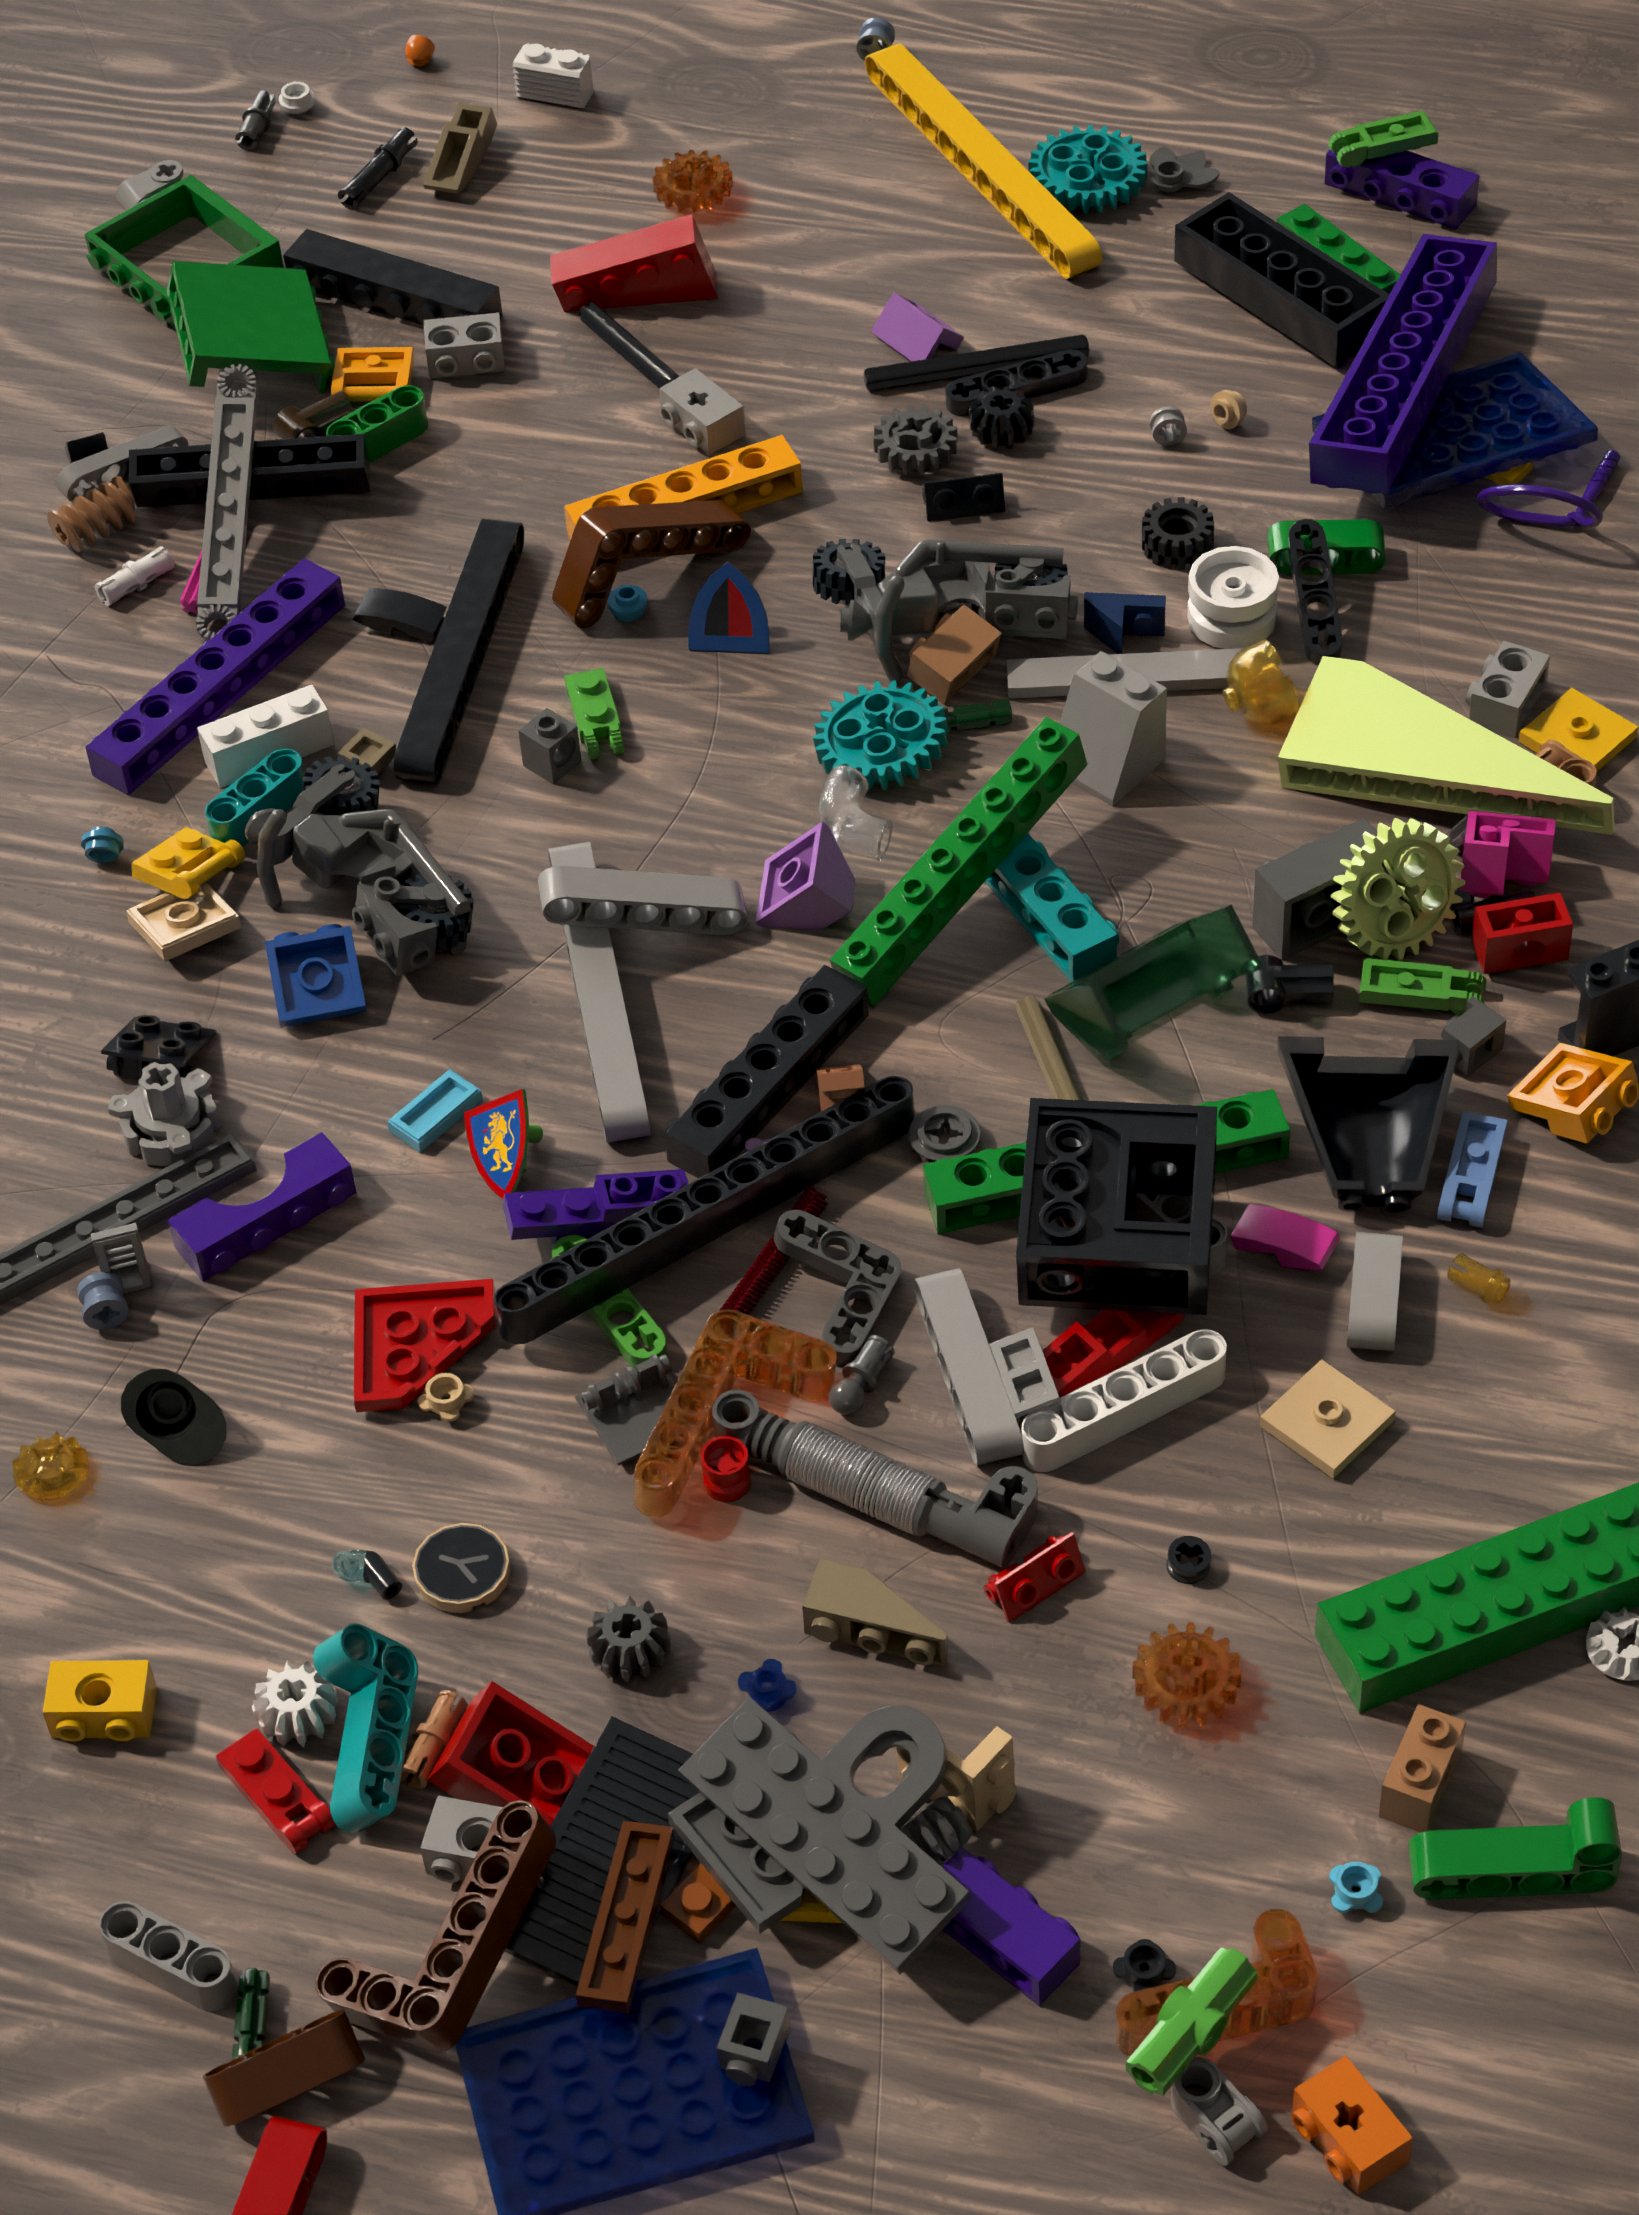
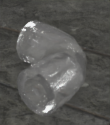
M837 766L831 770L823 784L817 807L821 822L829 826L840 847L859 856L881 861L890 844L893 828L892 821L864 812L860 805L869 789L867 779L857 769L850 766Z

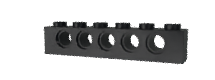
M364 434L254 441L249 500L370 492V458ZM211 444L130 449L129 485L137 508L206 503Z
M825 964L813 977H808L800 986L798 993L786 1005H781L777 1009L773 1019L760 1033L756 1032L752 1035L746 1048L734 1060L728 1061L723 1066L719 1076L707 1089L700 1090L695 1096L692 1105L680 1117L674 1118L669 1123L664 1133L668 1162L680 1169H684L685 1172L699 1179L737 1158L745 1149L746 1141L755 1138L816 1073V1068H820L869 1016L867 986Z

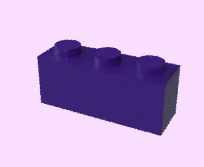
M961 1847L942 1868L970 1892L972 1899L947 1924L943 1931L1031 2001L1040 2006L1080 1965L1079 1935L1068 1921L1061 1917L1053 1918L1040 1908L1039 1903L1028 1890L1020 1886L1015 1888L1000 1877L997 1868L988 1859L982 1856L976 1858Z

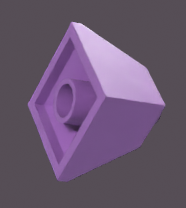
M824 822L819 823L765 860L756 924L769 928L823 930L835 921L844 919L851 912L854 904L855 878L827 824Z

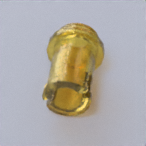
M1464 1253L1458 1254L1453 1259L1454 1263L1467 1269L1468 1273L1450 1266L1447 1273L1449 1280L1478 1293L1480 1299L1485 1303L1492 1301L1500 1303L1504 1299L1511 1284V1280L1505 1276L1504 1270L1500 1268L1492 1270L1469 1258Z

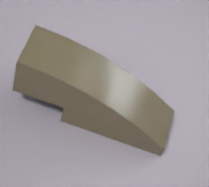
M457 103L450 125L444 124L423 184L425 189L460 194L468 185L483 161L497 127L492 107Z

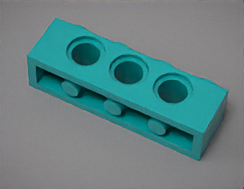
M1027 833L988 877L985 883L1074 985L1117 964L1119 934L1114 924L1109 920L1105 921L1095 910L1091 898L1086 893L1081 894L1073 885L1068 872L1063 867H1058L1051 860L1042 842L1039 840L1035 841Z

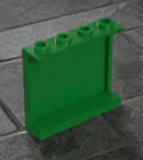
M172 261L167 294L189 386L204 387L208 368L224 369L226 367L231 368V365L238 366V364H242L243 367L246 365L253 371L314 374L318 393H325L327 380L333 378L335 361L334 357L328 354L327 332H322L321 309L315 306V287L309 284L306 270Z

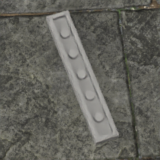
M1252 648L1109 655L1165 686L1167 691L1256 687ZM1095 655L1007 659L1008 699L1068 696L1074 673Z

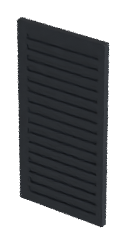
M610 1717L550 1826L556 1834L555 1849L504 1952L578 1986L622 1822L630 1821L670 1826L668 1813L699 1793L678 1771L693 1753L623 1722L616 1717ZM675 1830V1840L651 1932L661 1914L660 1904L673 1892L693 1854Z

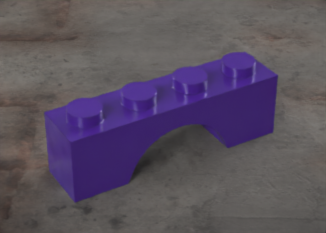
M323 1132L284 1153L286 1163L284 1177L278 1187L265 1198L254 1203L237 1206L224 1205L205 1198L167 1220L175 1249L202 1282L228 1270L238 1261L266 1248L271 1242L295 1228L304 1226L312 1218L333 1206L342 1204L350 1196L357 1193L351 1164Z

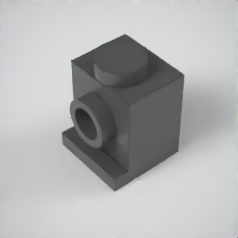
M1474 996L1467 1000L1466 1012L1460 1017H1452L1445 1024L1441 1032L1442 1040H1459V1051L1454 1069L1466 1078L1503 1050L1506 1019Z
M737 1993L717 2046L719 2068L725 2070V2075L728 2079L743 2086H753L757 2079L770 2083L785 2040L788 2041L791 2033L788 2006Z

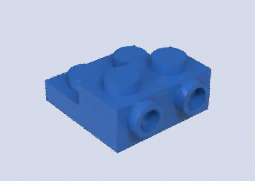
M330 924L318 928L313 933L299 935L296 932H286L275 936L274 940L265 941L281 1028L367 1012L351 926L342 927L338 924Z

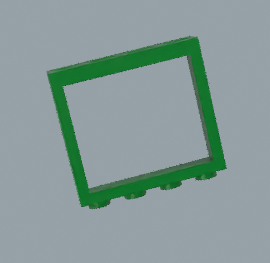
M193 175L180 180L84 234L89 252L86 257L90 265L95 270L102 271L111 279L115 286H121L132 295L137 303H143L154 312L160 321H166L173 328H175L167 290L122 254L191 215L244 254L228 263V265L284 268L279 240Z

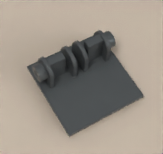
M653 1354L649 1356V1360L636 1365L635 1369H632L631 1366L625 1367L624 1374L622 1375L616 1371L606 1380L595 1385L590 1383L586 1385V1391L575 1396L576 1401L618 1466L702 1427L701 1421L669 1373L673 1370L665 1354L660 1357Z

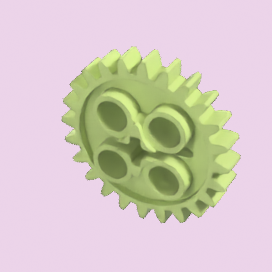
M1395 818L1391 828L1383 823H1379L1376 837L1365 831L1363 833L1365 845L1362 848L1354 844L1350 845L1354 858L1352 861L1341 859L1340 864L1347 869L1345 875H1337L1333 878L1334 881L1342 885V890L1331 894L1332 899L1341 903L1340 906L1332 911V914L1342 920L1337 928L1348 935L1347 941L1368 955L1372 956L1375 954L1383 960H1387L1390 954L1401 960L1404 957L1405 949L1414 955L1419 954L1420 941L1429 946L1434 945L1431 933L1435 930L1442 934L1446 933L1442 921L1444 918H1456L1455 913L1449 908L1451 904L1462 902L1463 898L1454 894L1456 888L1465 885V880L1455 876L1456 873L1464 868V864L1454 859L1459 850L1448 844L1450 841L1448 836L1439 832L1437 828L1427 823L1422 824L1413 818H1410L1407 823Z

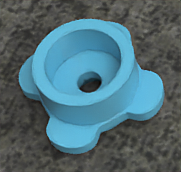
M1357 1861L1335 1866L1329 1874V1880L1334 1884L1335 1895L1331 1899L1332 1907L1339 1913H1347L1351 1909H1365L1369 1913L1380 1910L1383 1905V1897L1378 1893L1377 1888L1378 1882L1381 1879L1380 1871L1373 1865ZM1353 1886H1358L1361 1888V1890L1359 1892H1354L1351 1888Z

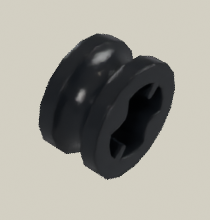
M1182 1536L1170 1544L1166 1567L1169 1575L1174 1580L1184 1584H1195L1202 1581L1208 1575L1212 1556L1211 1549L1206 1542L1195 1536ZM1184 1554L1187 1558L1197 1556V1566L1190 1562L1181 1564V1555Z

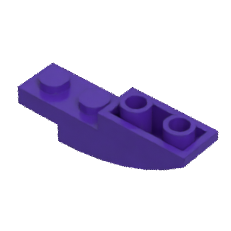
M684 1169L596 1175L594 1187L505 1193L502 1206L511 1240L551 1237L554 1246L556 1241L568 1235H579L589 1239L688 1185V1180Z

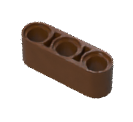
M339 2010L320 2017L219 2065L203 2075V2079L223 2126L227 2127L247 2120L355 2068L365 2061V2056L345 2010Z

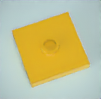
M1571 687L1520 731L1519 743L1538 753L1540 752L1541 745L1546 741L1556 740L1579 757L1590 761L1598 772L1637 738L1639 726Z

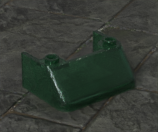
M1232 904L1168 927L1052 992L1044 1000L1053 1016L1093 1056L1103 1054L1105 1060L1129 1048L1127 1040L1133 1036L1132 1033L1195 997L1208 993L1210 999H1214L1229 992L1234 988L1232 980L1264 968Z

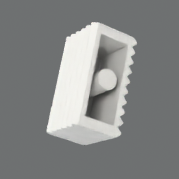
M525 44L513 61L516 97L584 109L594 92L589 54H578L576 51L569 49H549V47L545 48L540 44Z

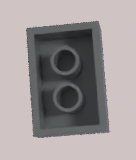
M1365 818L1348 826H1342L1327 836L1312 843H1306L1297 850L1278 859L1269 860L1255 869L1252 928L1281 961L1342 932L1337 928L1342 920L1332 914V911L1340 906L1341 903L1331 898L1332 893L1342 890V885L1334 881L1333 878L1337 875H1345L1347 869L1340 864V860L1347 859L1352 861L1354 854L1350 849L1351 844L1362 848L1365 845L1363 839L1365 831L1375 837L1377 836V830Z

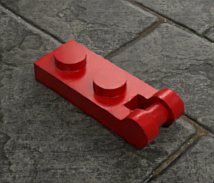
M255 1728L215 1756L220 1769L294 1855L307 1847V1840L319 1831L325 1834L337 1826L333 1821L328 1806L323 1801H319L258 1728ZM302 1813H305L306 1817L296 1824L292 1821Z

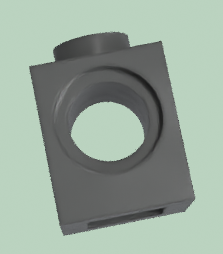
M548 708L544 709L518 731L523 766L553 785L582 761L577 725Z

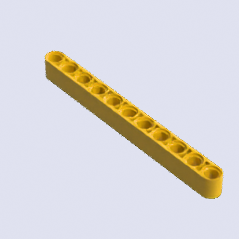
M897 43L865 57V68L871 82L1063 278L1069 279L1102 264L1101 248L1094 236L902 44Z

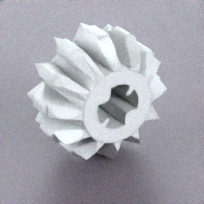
M288 1660L284 1671L281 1673L268 1669L266 1675L267 1682L256 1683L254 1691L256 1700L253 1701L254 1705H252L254 1717L258 1719L262 1733L265 1734L266 1738L276 1735L277 1742L282 1747L292 1738H296L297 1742L304 1747L307 1739L306 1736L310 1734L323 1739V1733L325 1732L323 1725L335 1724V1707L338 1702L336 1689L333 1688L331 1683L324 1680L317 1671L314 1672V1668L308 1660L299 1669H294V1666Z

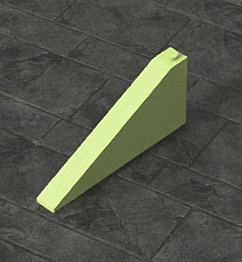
M1322 657L1278 755L1282 788L1468 814L1469 811L1556 819L1555 827L1613 835L1615 830L1613 797L1363 661Z

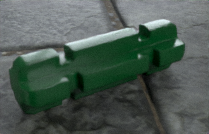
M1006 699L992 701V706H987L986 702L953 707L954 711L948 712V708H944L949 733L951 728H956V731L990 727V722H995V726L1012 722L1011 704Z
M247 1968L245 1973L239 1976L238 1994L242 1999H237L234 2040L238 2044H233L232 2059L264 2044L260 2041V2039H265L268 1998L264 1994H269L270 1975L265 1970Z

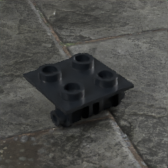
M141 1015L134 1017L101 1050V1054L108 1055L106 1067L107 1070L113 1071L115 1076L134 1079L139 1077L141 1079L142 1069L156 1062L158 1064L171 1063L178 1070L180 1077L185 1078L188 1073L196 1070L194 1066H189V1062L216 1035V1030L202 1028L196 1022L171 1023L160 1021L158 1017L153 1015Z

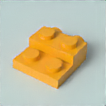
M1559 1043L1507 1097L1511 1110L1547 1119L1551 1134L1588 1144L1596 1134L1604 1135L1609 1132L1614 1116L1623 1107L1631 1108L1636 1104L1639 1098V1084L1632 1061Z

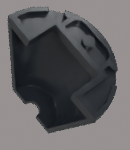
M1278 1036L1279 1058L1332 1195L1338 1200V1208L1348 1212L1359 1211L1365 1207H1384V1210L1388 1212L1409 1210L1411 1208V1200L1421 1195L1425 1189L1459 1051V1040L1413 1039L1405 1058L1324 1056V1037Z

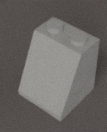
M1102 651L1097 653L1074 673L1059 724L1080 735L1088 763L1086 768L1072 783L1109 805L1114 806L1165 760L1167 688Z

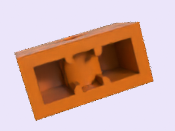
M1346 2055L1294 2088L1291 2119L1296 2130L1303 2139L1308 2142L1313 2140L1325 2154L1324 2161L1332 2176L1340 2183L1346 2181L1357 2196L1410 2162L1413 2137Z

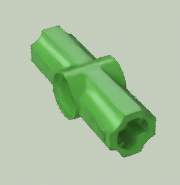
M1220 1947L1187 1988L1179 1986L1171 1993L1159 2012L1156 2026L1126 2061V2071L1140 2088L1151 2095L1159 2094L1164 2096L1197 2054L1205 2056L1214 2048L1227 2026L1228 2016L1258 1981V1971L1251 1965L1248 1958L1234 1948L1225 1949Z

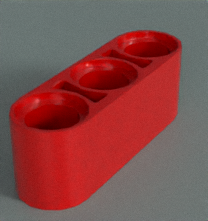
M272 2116L264 2130L231 2215H302L325 2155L328 2138L326 2128L279 2116Z

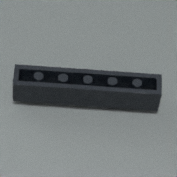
M305 229L283 254L285 268L306 270L309 284L314 285L316 293L424 325L423 320L490 313H499L500 319L503 316L500 291L497 285L313 230Z

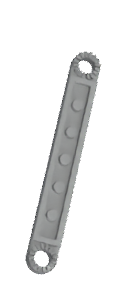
M238 364V366L231 365V368H224V372L221 371L220 377L217 379V397L215 399L196 619L197 631L204 643L215 635V632L211 634L209 630L207 631V626L211 621L222 619L229 623L232 618L240 614L258 401L256 375L252 369L250 370L246 365L243 367L242 364ZM243 379L248 382L246 389L243 388L242 392L238 390V393H236L234 390L233 392L231 389L228 390V385L234 380Z

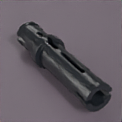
M402 127L387 144L379 145L374 152V157L338 192L339 199H342L346 194L348 195L341 201V204L350 210L356 209L389 172L396 171L402 165V159L417 146V138H413L408 142L415 133L409 128Z

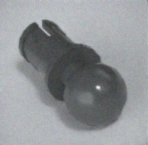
M877 1335L870 1336L857 1358L852 1363L845 1365L842 1370L844 1378L832 1384L828 1395L830 1405L836 1412L850 1415L862 1408L865 1392H872L875 1389L879 1373L895 1353L894 1348L889 1347V1341Z

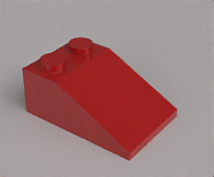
M491 1681L471 1700L427 1781L460 1800L504 1807L508 1803L517 1800L527 1801L538 1810L551 1826L591 1754L594 1745Z

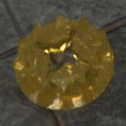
M57 1431L52 1438L43 1439L37 1435L35 1443L30 1446L21 1445L19 1457L12 1460L13 1478L18 1489L33 1499L54 1500L64 1497L76 1490L87 1476L89 1460L86 1450L79 1445L74 1436L68 1439L63 1438ZM57 1458L59 1468L48 1466L42 1470L40 1460L52 1462Z

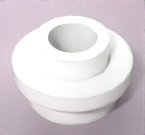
M291 82L281 89L279 104L281 109L295 115L303 114L315 103L314 93L303 82Z

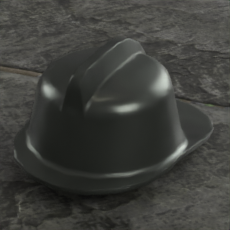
M151 1368L136 1374L126 1384L121 1396V1413L126 1425L165 1456L180 1464L198 1465L210 1461L221 1451L227 1438V1422L223 1411L209 1395L191 1383L187 1378L168 1369Z

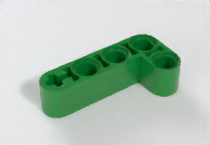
M1601 1797L1584 1798L1570 1805L1565 1825L1433 1830L1416 1834L1408 1841L1414 1893L1418 1897L1431 1900L1601 1892L1615 1885L1622 1858L1614 1803Z

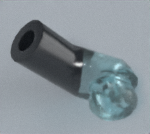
M343 1550L335 1554L332 1559V1570L342 1580L355 1583H371L384 1600L392 1599L402 1589L400 1580L383 1558L374 1551Z

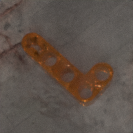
M1270 1909L1261 1913L1256 1919L1252 1944L1254 1963H1251V1965L1258 1971V1981L1245 1995L1246 1998L1253 2002L1236 2006L1228 2016L1227 2026L1219 2041L1299 2022L1306 2019L1313 2012L1317 1990V1970L1301 1925L1297 1918L1289 1911ZM1270 1939L1283 1940L1287 1944L1283 1946H1273L1267 1943L1266 1941ZM1196 1977L1125 1995L1119 2001L1116 2009V2044L1120 2051L1127 2057H1130L1156 2026L1159 2012L1171 1993L1179 1986L1187 1988ZM1288 1984H1294L1300 1986L1304 1990H1301L1299 1992H1289L1283 1989L1282 1987Z

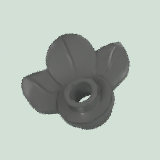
M1162 146L1150 157V165L1153 169L1151 172V184L1164 193H1173L1183 187H1205L1215 182L1220 175L1219 170L1205 168L1206 158L1202 150L1176 156L1170 149Z

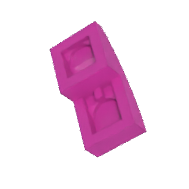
M1254 1204L1248 1205L1230 1235L1235 1249L1274 1253L1281 1267L1322 1271L1340 1240L1337 1231L1314 1220L1281 1209Z

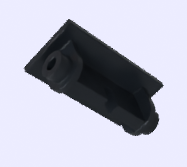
M1002 473L924 482V488H922L923 502L926 504L927 521L1005 512Z

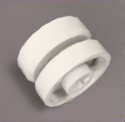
M1239 546L1220 547L1202 554L1192 564L1188 576V592L1190 597L1188 600L1187 618L1190 630L1199 640L1217 648H1249L1263 642L1274 631L1277 621L1278 604L1276 599L1279 590V575L1276 565L1266 555L1254 549Z

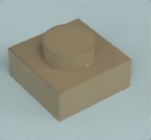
M362 728L337 754L345 756L346 762H350L352 757L359 759V766L366 762L371 766V771L375 770L379 774L395 758L396 744Z

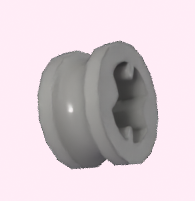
M1172 406L1162 407L1151 415L1150 428L1152 429V436L1155 442L1160 445L1170 446L1179 443L1185 438L1187 426L1180 409Z

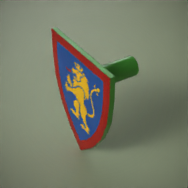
M525 1089L517 1090L464 1112L471 1156L484 1181L502 1199H504L505 1193L515 1192L522 1173L528 1171L526 1160L528 1142L539 1143L543 1137L541 1126L529 1124Z

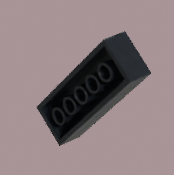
M1230 192L1175 225L1174 261L1334 367H1337L1359 352L1390 295Z

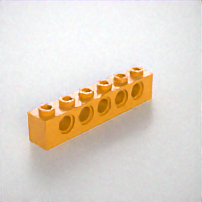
M779 435L565 505L567 534L571 540L579 517L585 511L594 507L723 500L739 514L803 493L801 462L784 436Z

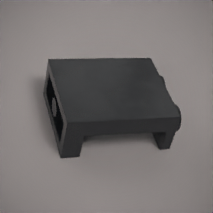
M1636 940L1569 968L1568 977L1580 991V1003L1577 1021L1559 1028L1558 1041L1560 1043L1610 1056L1618 1055L1639 1046V940Z

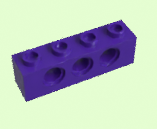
M1331 149L1326 153L1324 184L1457 230L1477 205L1480 176L1478 174L1410 151L1394 153L1380 158H1366L1361 165L1350 166V168L1342 167L1337 161L1336 156L1338 154L1333 153Z

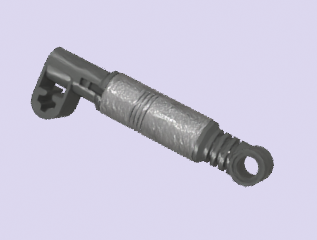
M729 1390L716 1398L712 1406L714 1438L718 1436L738 1438L745 1444L748 1454H752V1456L759 1459L762 1458L767 1463H773L774 1466L779 1468L780 1474L788 1480H792L863 1513L865 1512L866 1515L876 1517V1519L889 1523V1525L902 1529V1531H906V1533L923 1537L929 1534L1005 1568L1013 1559L1035 1523L1037 1517L1038 1485L1034 1475L1025 1468L1011 1466L998 1470L991 1477L978 1500L973 1502L948 1491L945 1482L938 1480V1478L925 1474V1472H921V1470L912 1468V1466H908L900 1461H896V1459H891V1457L857 1444V1442L819 1427V1425L807 1421L797 1424L789 1422L788 1419L783 1417L779 1418L778 1415L760 1408L756 1398L749 1392ZM1005 1505L1011 1506V1518L1005 1516Z

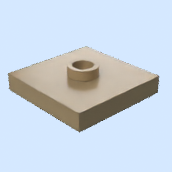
M207 882L200 885L199 891L188 899H182L166 892L126 910L129 923L164 961L242 928L239 915Z
M1321 1359L1260 1416V1427L1334 1479L1395 1421L1396 1411Z

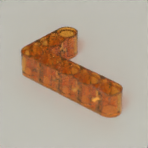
M720 1310L712 1314L707 1320L636 1464L633 1498L636 1508L644 1515L650 1517L664 1516L673 1510L713 1429L712 1406L714 1401L722 1393L732 1389L737 1377L805 1400H823L828 1397L830 1387L835 1382L837 1356L834 1348L823 1340L737 1311ZM668 1448H679V1449H677V1450H671V1449H668ZM656 1484L661 1485V1487H651L649 1485Z

